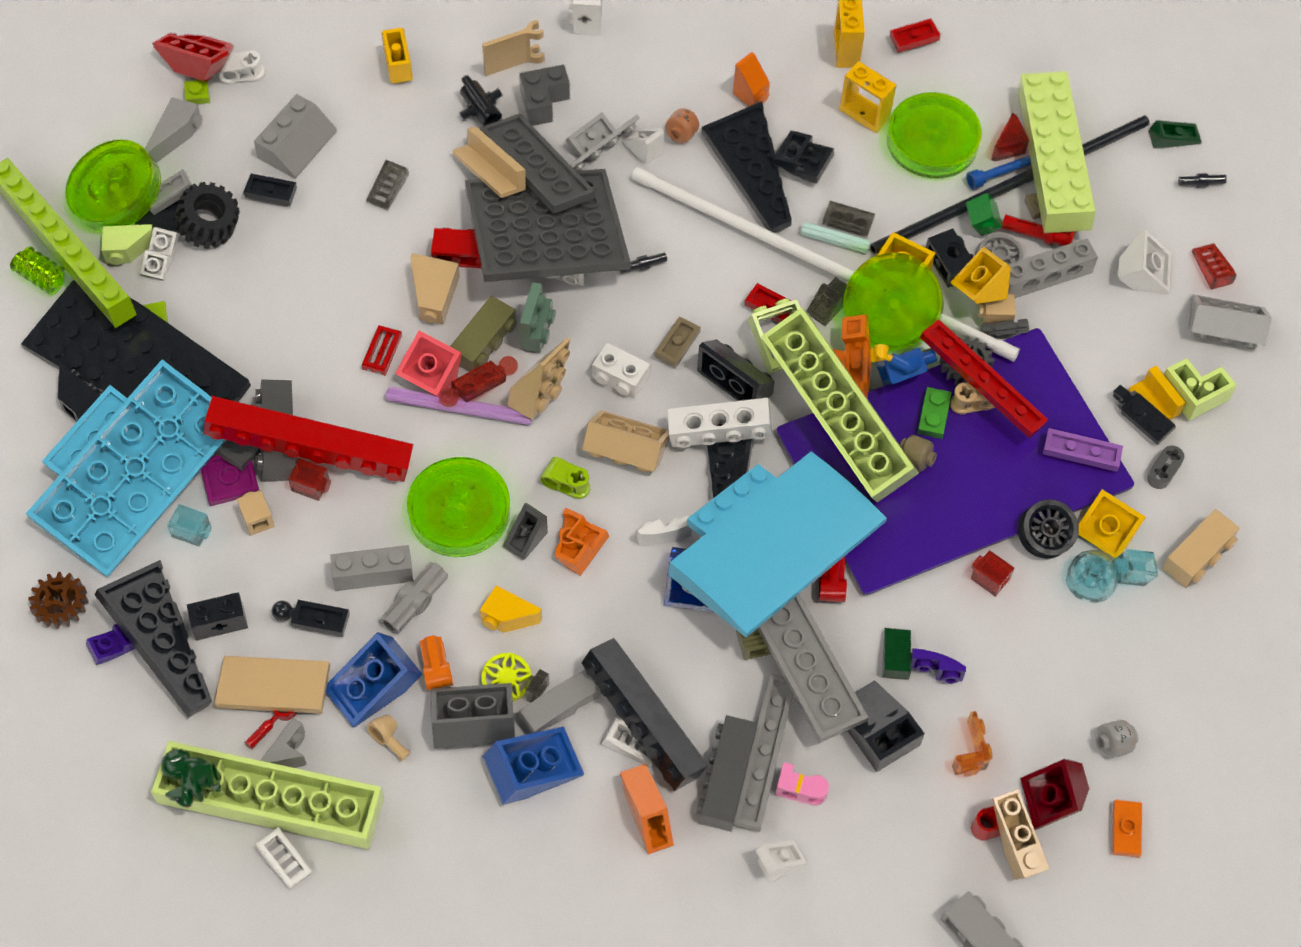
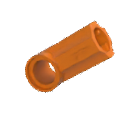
M435 635L425 637L419 643L424 663L422 668L427 691L453 686L450 665L446 661L442 637Z

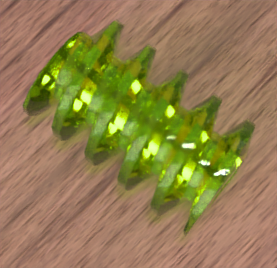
M31 246L18 252L10 262V269L23 276L27 281H31L33 285L38 286L42 291H46L48 295L57 294L63 286L65 269L62 266H57L55 261H50L41 252H35V249Z

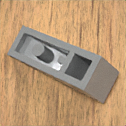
M171 97L143 151L148 166H153L193 136L196 128H199L202 123V115H200L198 104Z

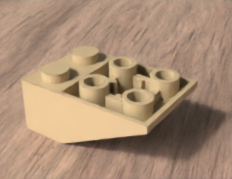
M566 338L537 361L510 388L507 406L533 419L539 412L543 413L552 399L556 400L562 391V386H560L561 380L566 373L564 368L565 362L570 355L568 350L569 338Z

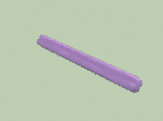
M388 387L386 399L391 402L524 425H531L532 419L506 406L442 395L437 397L430 393Z

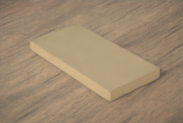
M224 656L214 704L216 708L276 710L281 712L293 711L322 714L330 663L329 661Z

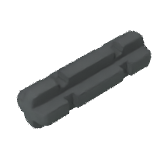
M1027 319L1017 320L1018 322L1011 320L996 322L994 325H991V323L982 324L981 332L991 337L992 335H996V337L1016 335L1015 332L1024 334L1029 332V322Z

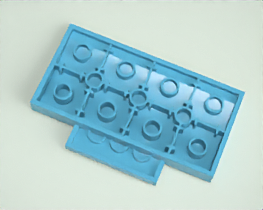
M161 360L128 398L109 385L42 460V463L57 474L58 477L27 511L26 515L40 528L108 578L226 441L225 439L216 440L208 435H203L204 423L212 397L164 360Z
M812 451L778 478L757 464L687 518V526L699 534L701 538L670 562L669 576L744 637H748L882 526L887 518L849 481Z

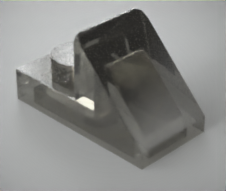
M837 277L828 285L822 283L806 312L810 317L826 327L852 298L855 289Z

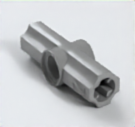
M430 562L413 582L408 581L403 585L397 595V600L380 618L381 622L389 631L399 634L416 614L420 615L427 609L433 594L447 580L448 573L436 562Z

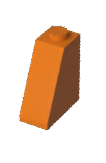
M643 764L620 772L623 791L647 853L651 854L674 846L668 809L647 765Z

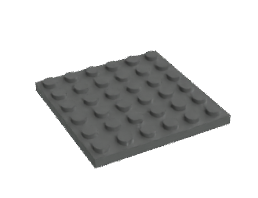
M606 170L576 171L594 189L595 198L555 214L527 185L526 190L501 198L480 179L465 180V191L484 282L630 269L631 261Z

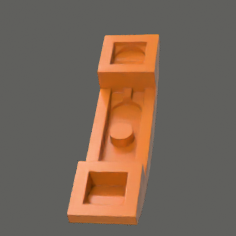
M866 314L843 317L842 341L845 343L846 351L844 366L867 398L871 375V344L868 318Z

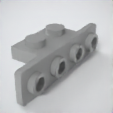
M601 112L566 139V142L579 157L570 164L575 171H579L585 166L584 161L590 158L592 161L603 153L602 147L605 145L608 148L613 146L620 140L618 135L622 132L627 135L637 127L634 123L640 117L635 115L616 130L603 112Z

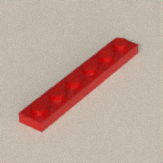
M939 319L922 332L920 338L1028 438H1031L1047 423L1048 419Z

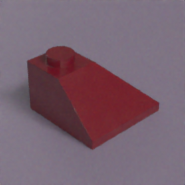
M1062 759L1020 778L1035 830L1082 811L1089 791L1082 763Z

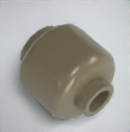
M911 435L901 441V448L917 471L922 472L927 466H933L937 457V453L934 452L933 442L916 435Z

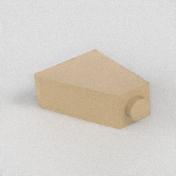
M412 253L410 259L420 319L428 323L444 324L460 278L458 263Z

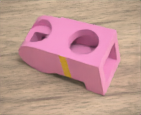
M783 762L775 796L811 805H820L826 800L829 784L824 777L820 775L809 777L793 772L794 765Z

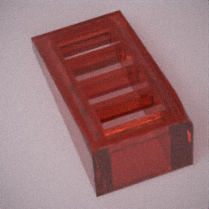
M1215 243L1192 249L1191 252L1211 290L1234 283L1237 274ZM1211 252L1212 254L1203 256L1202 253ZM1212 258L1215 259L1214 261H1210V262L1207 261L1208 259H1212Z

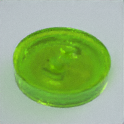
M939 92L919 93L903 100L892 112L887 130V146L894 160L910 173L932 179L948 178L966 170L975 160L982 138L981 123L973 109L962 100Z
M125 139L104 142L84 154L70 172L65 189L67 205L83 224L96 231L103 232V226L132 225L142 218L154 204L160 191L161 172L157 162L140 144Z
M884 253L865 261L850 277L844 293L845 316L866 314L871 347L874 348L878 344L889 346L888 352L890 353L905 352L923 344L924 341L920 338L922 332L938 319L941 321L943 314L944 297L938 279L925 263L908 254Z
M469 457L442 459L425 468L415 478L409 489L407 511L410 526L416 538L435 553L449 557L476 555L493 546L506 531L511 514L508 487L502 476L483 461Z

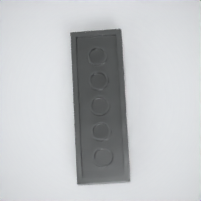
M521 113L480 127V130L526 169V185L553 214L595 198L594 189Z

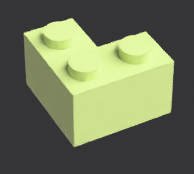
M1187 358L1168 367L1164 374L1185 400L1186 404L1182 412L1189 421L1229 401L1237 386L1223 367L1201 376Z

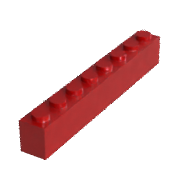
M215 396L211 398L203 435H208L216 440L225 439L242 446L250 445L267 452L277 451L293 458L301 457L318 464L326 463L335 465L339 469L356 470L365 475H377L385 477L390 481L405 482L414 445Z

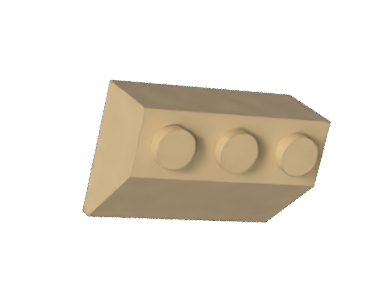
M600 410L588 423L582 450L588 451V454L593 457H608L616 464H631L640 471L651 472L655 471L660 465L670 438L669 430Z

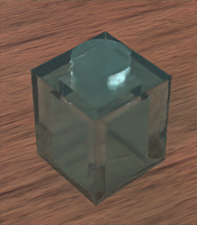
M178 504L167 524L171 537L200 547L203 539L206 540L211 532V524L206 513Z
M1126 549L1114 559V571L1119 584L1145 586L1158 576L1154 552Z

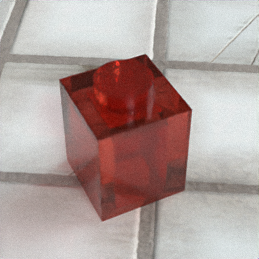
M300 458L288 478L292 492L317 501L320 500L323 493L326 494L331 485L327 468Z
M989 550L984 557L979 555L973 562L971 568L974 570L971 580L996 597L1010 581L1015 568Z

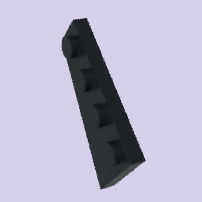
M745 439L738 442H717L713 445H707L713 498L749 471L754 439Z

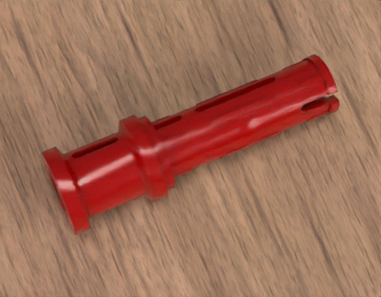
M1007 214L1004 216L1003 227H1001L1004 230L1043 240L1048 246L1054 244L1061 247L1073 243L1076 232L1044 233L1043 225Z

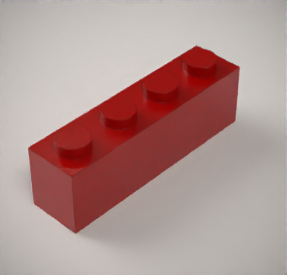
M434 228L431 247L432 258L458 263L459 267L481 269L473 229Z

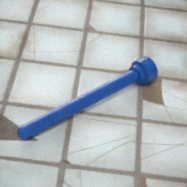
M1030 155L987 171L975 169L967 172V183L972 190L981 188L989 179L1031 165Z

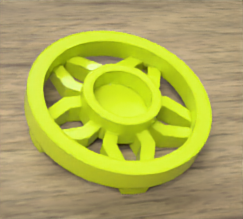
M507 652L493 656L487 661L482 670V685H487V673L491 678H495L491 684L511 683L512 687L516 688L517 695L512 692L513 702L521 699L530 688L532 679L530 667L522 657L514 653ZM508 658L511 659V667L506 666ZM504 659L502 662V668L498 664L493 663L497 660ZM515 660L522 664L524 668L514 670L516 667ZM489 667L497 669V674L493 673ZM517 673H527L522 677H517ZM527 680L524 689L520 692L519 685L516 682L521 683Z

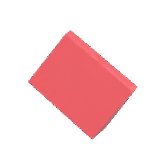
M419 330L395 374L438 397L457 380L462 353Z

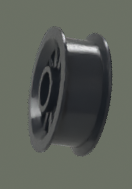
M1047 499L1035 503L1022 514L1018 523V536L1021 544L1030 554L1039 558L1051 559L1058 557L1068 551L1078 538L1079 525L1074 512L1066 504L1057 500ZM1044 524L1051 526L1052 535L1046 533Z

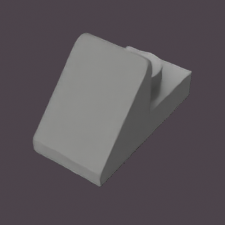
M293 717L261 761L292 768L305 766L307 763L304 755L294 749V747L298 748L305 738L302 722Z

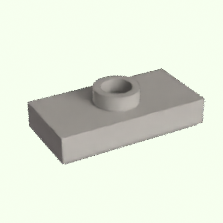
M182 169L145 192L143 196L150 211L155 215L178 201L186 188L189 189L192 183L188 174Z

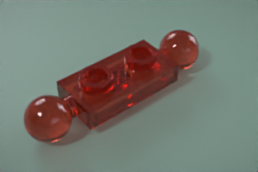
M505 356L499 361L498 366L489 361L451 381V388L447 387L441 390L439 393L440 403L445 407H453L457 404L459 397L467 403L506 382V375H513L517 371V360L512 356Z

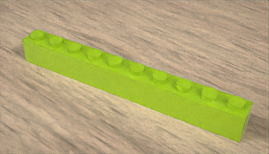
M8 157L0 161V194L116 328L136 316L137 314L128 294Z

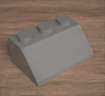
M296 94L254 140L257 158L296 179L335 135L337 128L316 104Z
M1193 294L1189 329L1194 333V336L1207 339L1209 336L1218 337L1219 341L1225 343H1233V340L1243 342L1242 345L1257 348V345L1265 346L1272 317L1265 307Z

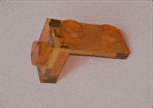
M976 711L970 712L967 720L976 752L955 757L952 764L955 775L973 776L979 773V771L986 770L992 759L991 746L989 743H985L983 736L985 734V725L983 720L978 718Z

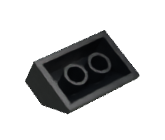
M716 339L702 342L699 345L697 372L737 401L769 398L773 394L775 381L768 373L757 369L749 359L739 356L728 344H723Z

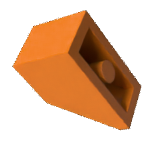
M751 52L735 64L733 94L748 106L761 101L765 103L769 97L770 82L756 55Z

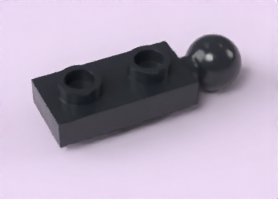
M284 600L277 601L272 606L273 617L278 621H286L292 618L291 626L293 628L339 637L344 636L350 615L349 609L298 600L295 608Z

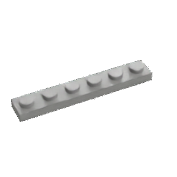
M770 674L734 819L735 826L759 832L793 696L783 676Z

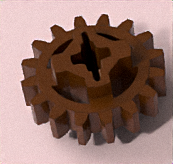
M58 572L55 578L49 573L47 574V581L38 580L39 588H31L34 596L28 597L31 604L29 608L38 622L43 621L45 627H49L53 623L56 629H59L63 622L68 627L70 626V619L80 620L77 615L78 612H86L83 604L89 603L86 596L87 590L85 586H82L81 580L79 578L74 579L71 573H68L65 578L61 572Z

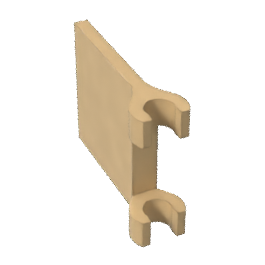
M538 20L531 21L521 31L482 43L485 76L523 63L539 64L545 61L544 53L536 54L540 52L539 44H534L530 47V39L540 40L544 37L543 29L535 31L539 29Z

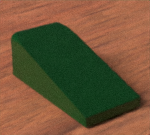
M1156 120L1148 130L1153 148H1170L1202 143L1195 123Z
M885 628L882 677L909 680L911 674V630Z

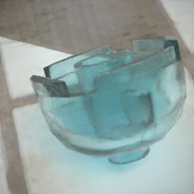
M1091 549L1083 551L1071 561L1067 569L1066 583L1069 590L1081 600L1084 598L1091 600L1090 602L1098 603L1107 600L1113 595L1119 583V568L1116 561L1109 554L1101 550Z

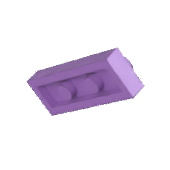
M1048 428L1043 454L1117 472L1120 466L1123 446Z

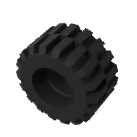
M200 182L199 186L196 184L190 185V188H186L180 197L174 217L176 219L175 227L179 228L178 233L180 236H186L185 241L188 243L190 241L194 242L193 246L199 247V245H203L204 249H209L210 245H212L214 248H217L220 243L224 245L228 238H231L239 219L240 209L237 207V199H232L233 194L230 191H224V186L220 185V187H217L213 182H210L209 185H206L205 182ZM196 211H210L217 216L218 220H205Z

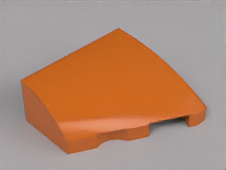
M565 508L563 510V528L559 530L560 542L556 546L555 557L568 569L581 576L609 538V534L606 530L587 522L583 515Z

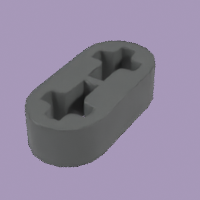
M1173 445L1163 449L1147 476V481L1153 488L1163 489L1169 485L1185 458L1182 449ZM1171 455L1175 456L1176 458L1171 464L1166 463ZM1161 470L1165 471L1161 479L1156 478Z

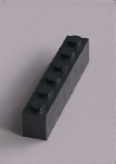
M612 638L590 649L581 662L586 673L592 677L600 688L602 695L608 699L616 714L630 729L632 736L638 740L646 751L648 758L657 766L664 780L676 791L698 779L709 765L616 639Z

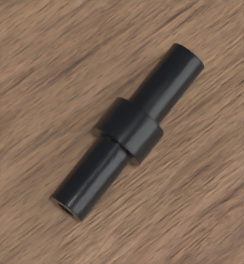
M1197 173L1196 176L1178 177L1179 186L1196 185L1198 188L1208 187V185L1226 184L1227 182L1226 174L1208 175V173Z
M663 252L648 257L647 255L639 256L636 260L631 261L630 269L620 270V272L623 274L638 269L640 271L650 269L652 265L668 261L667 255Z

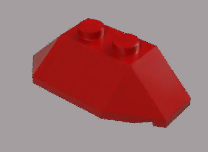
M169 33L152 43L155 50L174 72L200 81L210 80L214 74L221 71L234 49L232 43L205 35L193 34L177 36L176 33Z

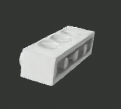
M768 398L668 409L669 437L672 447L687 448L691 445H713L717 442H738L745 439L761 440L765 437L773 436Z

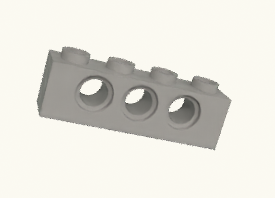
M1088 238L1010 263L1008 264L1011 267L1008 294H1014V297L1018 298L1091 274L1095 268L1098 256Z

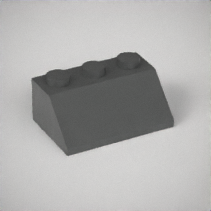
M502 683L431 689V723L434 749L494 744L496 741L515 737L512 684Z

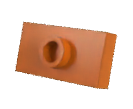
M1114 800L1112 855L1140 858L1142 855L1141 802Z

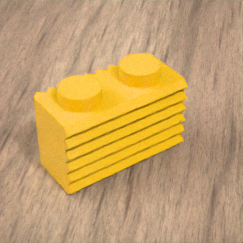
M404 28L383 30L381 34L390 82L394 84L411 81L413 79L412 66Z

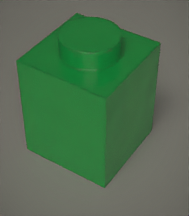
M988 193L966 202L971 225L981 236L990 234L996 229L1003 227L997 203Z

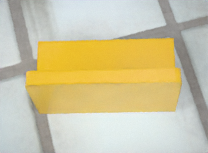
M1157 365L1148 369L1144 380L1129 387L1128 390L1130 393L1134 390L1141 394L1169 420L1181 415L1186 404L1185 400Z

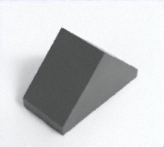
M524 503L503 547L522 560H525L547 535V516L528 503Z

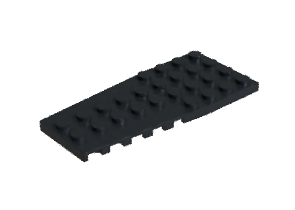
M74 279L21 343L25 350L57 369L62 364L70 371L75 369L82 376V380L86 384L92 383L100 392L103 393L111 385L126 398L134 392L161 360H164L211 397L215 396L239 402L251 386L249 379L132 298L130 300L137 315L115 328Z

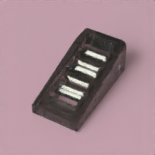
M385 160L366 202L388 211L409 175L408 169ZM392 173L394 175H397V178L395 179L388 175ZM385 180H387L389 182L394 183V185L390 186L388 184H385L384 182ZM382 187L384 189H387L390 191V193L387 194L385 192L380 191V188ZM379 195L387 199L383 202L375 199V197Z

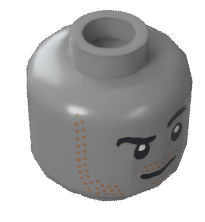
M1117 720L1101 725L1096 736L1098 749L1110 758L1132 753L1138 742L1136 729L1125 720Z

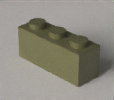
M493 296L489 297L450 345V347L462 353L460 367L475 374L479 368H483L487 364L490 354L500 348L503 338L507 333H511L517 325L516 311L513 307Z

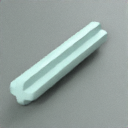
M804 222L801 228V235L862 253H867L870 248V240L809 222Z

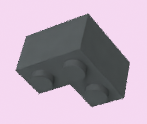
M565 65L519 73L520 92L529 123L535 126L553 122L552 103L570 100V82Z

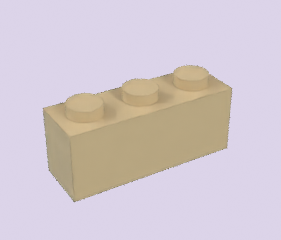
M1215 508L1169 555L1162 569L1185 588L1192 582L1197 584L1206 574L1204 569L1208 565L1214 567L1222 557L1220 553L1224 549L1229 551L1238 541L1235 536L1240 528Z

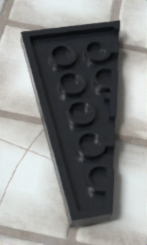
M761 101L702 126L701 133L766 229L776 233L791 226L792 218L787 198L784 195L783 182L779 175L778 165L773 162L775 150L772 138L769 135L767 118H765L763 102Z
M161 560L98 588L94 595L187 717H190L207 708L211 704L212 699L203 674L198 671L195 662L196 655L194 650L190 649L187 641L189 636L178 606L172 600L169 592L171 587L168 579L165 580L163 566Z

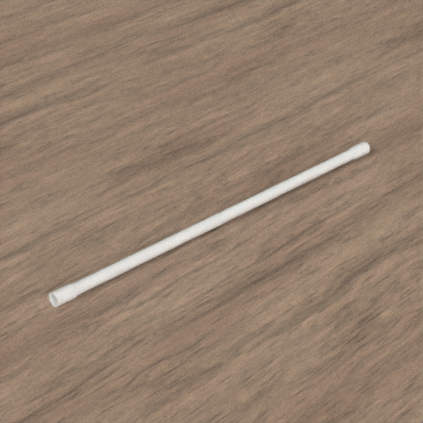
M636 167L632 173V180L649 188H654L864 290H867V286L872 281L868 277L666 182L640 167ZM893 289L881 296V298L889 302L892 299H898L900 305H912V298L910 300L909 297ZM913 300V305H914V307H906V306L902 305L903 307H905V308H907V309L915 308V309H913V310H908V311H910V312H912V311H914V310L917 311V309H916V307H915V300ZM916 301L917 308H918L919 312L921 313V311H920V309H919V307H918V301ZM919 302L920 308H921L922 312L924 313V311H923V309H922V306H921V303ZM923 304L925 310L924 315L922 314L923 318L933 323L939 319L952 332L963 337L967 335L971 341L979 338L978 344L986 343V348L992 350L995 354L1012 362L1016 360L1020 351L1019 348L1005 341L995 339L933 308L926 306L925 309Z

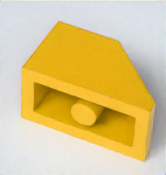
M496 585L481 607L480 617L482 623L491 630L497 629L505 633L540 624L542 621V609Z

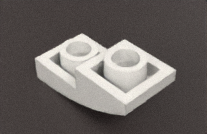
M158 227L153 228L149 249L145 250L140 274L165 280L176 249L179 233Z
M689 517L675 518L667 526H664L660 519L644 523L637 530L638 544L640 546L662 545L692 535V529L687 526V518Z

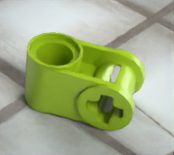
M559 457L551 458L540 477L541 483L547 488L564 493L574 499H583L590 492L589 473L587 470Z

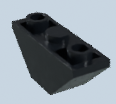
M62 364L59 367L58 400L63 411L77 422L98 399L100 391L92 383L86 384L82 380V376L75 369L70 371Z

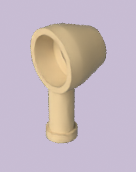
M386 714L373 719L367 724L366 727L370 736L381 745L386 744L399 757L401 762L410 755L411 751L393 737L398 727L393 717Z

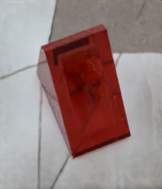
M1011 114L996 142L991 158L992 161L997 162L1026 154L1029 138L1017 114Z

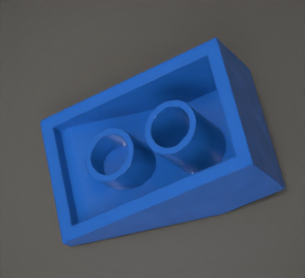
M377 632L327 683L326 693L349 723L356 727L404 694L423 674L392 636Z
M564 726L496 741L483 755L503 805L530 798L584 775Z

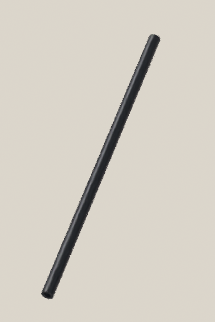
M1143 115L1082 144L1084 156L1149 126L1150 121L1148 117ZM1030 168L894 233L910 239L967 212L966 202L986 193L994 199L1034 180L1033 170ZM890 235L870 244L874 254L880 252Z

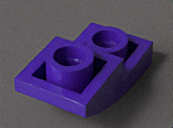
M117 624L113 625L112 631L87 638L86 646L96 665L115 659L135 649Z
M912 649L911 669H916L920 672L936 670V680H943V682L948 684L963 681L966 666L937 652Z

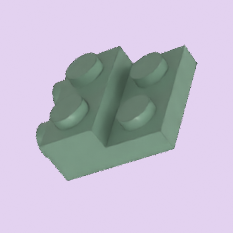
M532 282L520 320L521 349L538 353L541 352L543 345L548 343L550 330L547 329L550 324L554 323L556 310L552 309V299H548L546 294H542V284Z

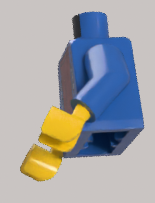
M878 344L871 348V362H875L883 386L892 385L927 372L926 365L937 362L936 353L931 348L921 351L920 348H914L900 354L892 353L891 355L888 354L889 346Z

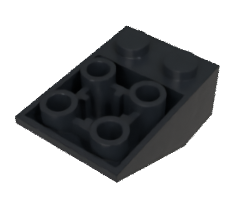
M875 680L855 692L869 718L867 722L849 729L847 732L876 772L921 746L925 735L923 730L909 711Z

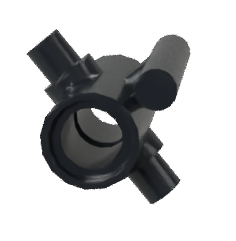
M469 75L462 77L461 81L464 85L460 90V95L467 103L466 108L459 112L462 119L465 120L470 116H476L483 126L500 121L502 114L495 106L496 100L503 96L500 89L497 88L492 92H485L479 82L472 80Z

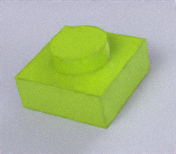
M195 80L184 82L186 101L195 104L210 103L208 81Z

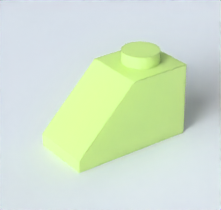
M152 224L103 226L102 253L106 264L120 265L122 263H131L145 252L150 245L153 232Z

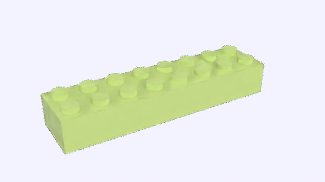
M1065 71L1021 74L1018 94L1044 233L1090 231L1093 227L1096 211L1068 73Z
M802 307L761 336L867 492L877 503L919 474L813 320Z
M168 741L164 756L173 749H183L184 752H189L190 758L200 757L209 762H214L219 773L221 792H215L212 788H206L203 790V802H200L194 795L193 804L189 808H184L177 804L176 801H171L169 797L165 796L167 792L181 786V779L167 778L162 773L160 764L151 790L158 804L272 829L279 827L280 830L370 849L384 801L382 787Z

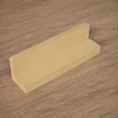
M476 126L468 128V145L454 149L453 156L501 198L526 190V169Z

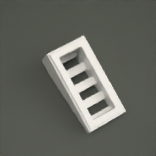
M616 717L601 744L647 766L652 767L654 764L648 756L643 754L645 750L641 745L638 751L633 749L637 740L632 736L630 729L624 721ZM617 731L622 732L619 740L614 738ZM629 735L632 739L629 745H626L624 742Z
M279 827L255 845L261 856L289 889L312 872ZM278 840L281 844L269 852L267 848ZM283 849H286L288 853L276 861L273 858ZM292 857L295 861L283 870L280 865ZM299 865L302 870L289 878L287 874Z

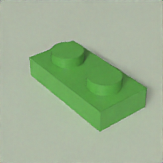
M927 387L918 429L919 435L938 439L943 438L952 392Z

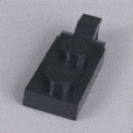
M1119 385L1113 391V397L1120 402L1118 408L1121 410V414L1157 445L1176 429V425L1141 394L1134 390L1130 393L1122 385Z

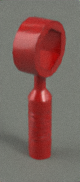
M273 710L275 715L270 720H265L245 741V744L250 749H253L273 729L277 719L282 721L291 720L296 716L297 712L289 711L286 714Z

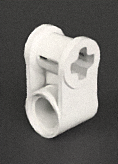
M251 50L231 53L223 68L219 71L220 80L224 83L233 84L262 79L265 76V68L260 64V54Z

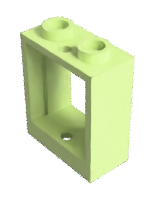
M789 298L780 300L775 303L776 306L768 309L766 306L756 308L748 318L749 326L768 374L783 370L776 358L772 359L768 346L761 338L763 332L759 322L786 313L793 314L801 308L797 299L789 301Z

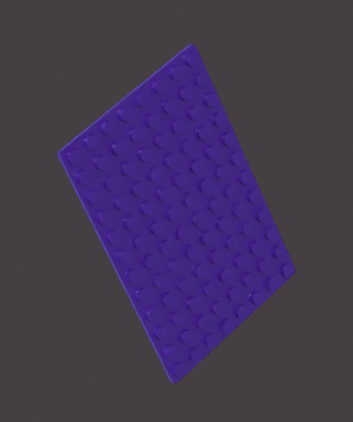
M1039 328L1003 340L1020 349L1014 362L994 352L991 356L994 359L992 368L1048 419L1047 423L1031 438H1028L997 408L960 415L952 411L950 403L943 438L938 439L919 435L918 429L927 387L952 392V398L955 395V388L958 386L954 385V378L946 379L948 372L941 373V364L928 369L927 372L868 392V401L899 445L904 438L916 435L933 442L934 452L937 453L932 467L927 466L924 471L919 472L918 475L878 503L867 492L814 413L777 427L776 433L793 465L812 451L849 481L887 518L882 526L845 555V562L862 594L870 595L1018 535L1020 517L1029 507L1039 501L1047 499L1057 500L1066 504L1073 512L1091 506L1102 489L1112 496H1116L1133 488L1134 481L1122 461H1120L1118 471L1115 472L1043 454L1048 428L1109 442Z

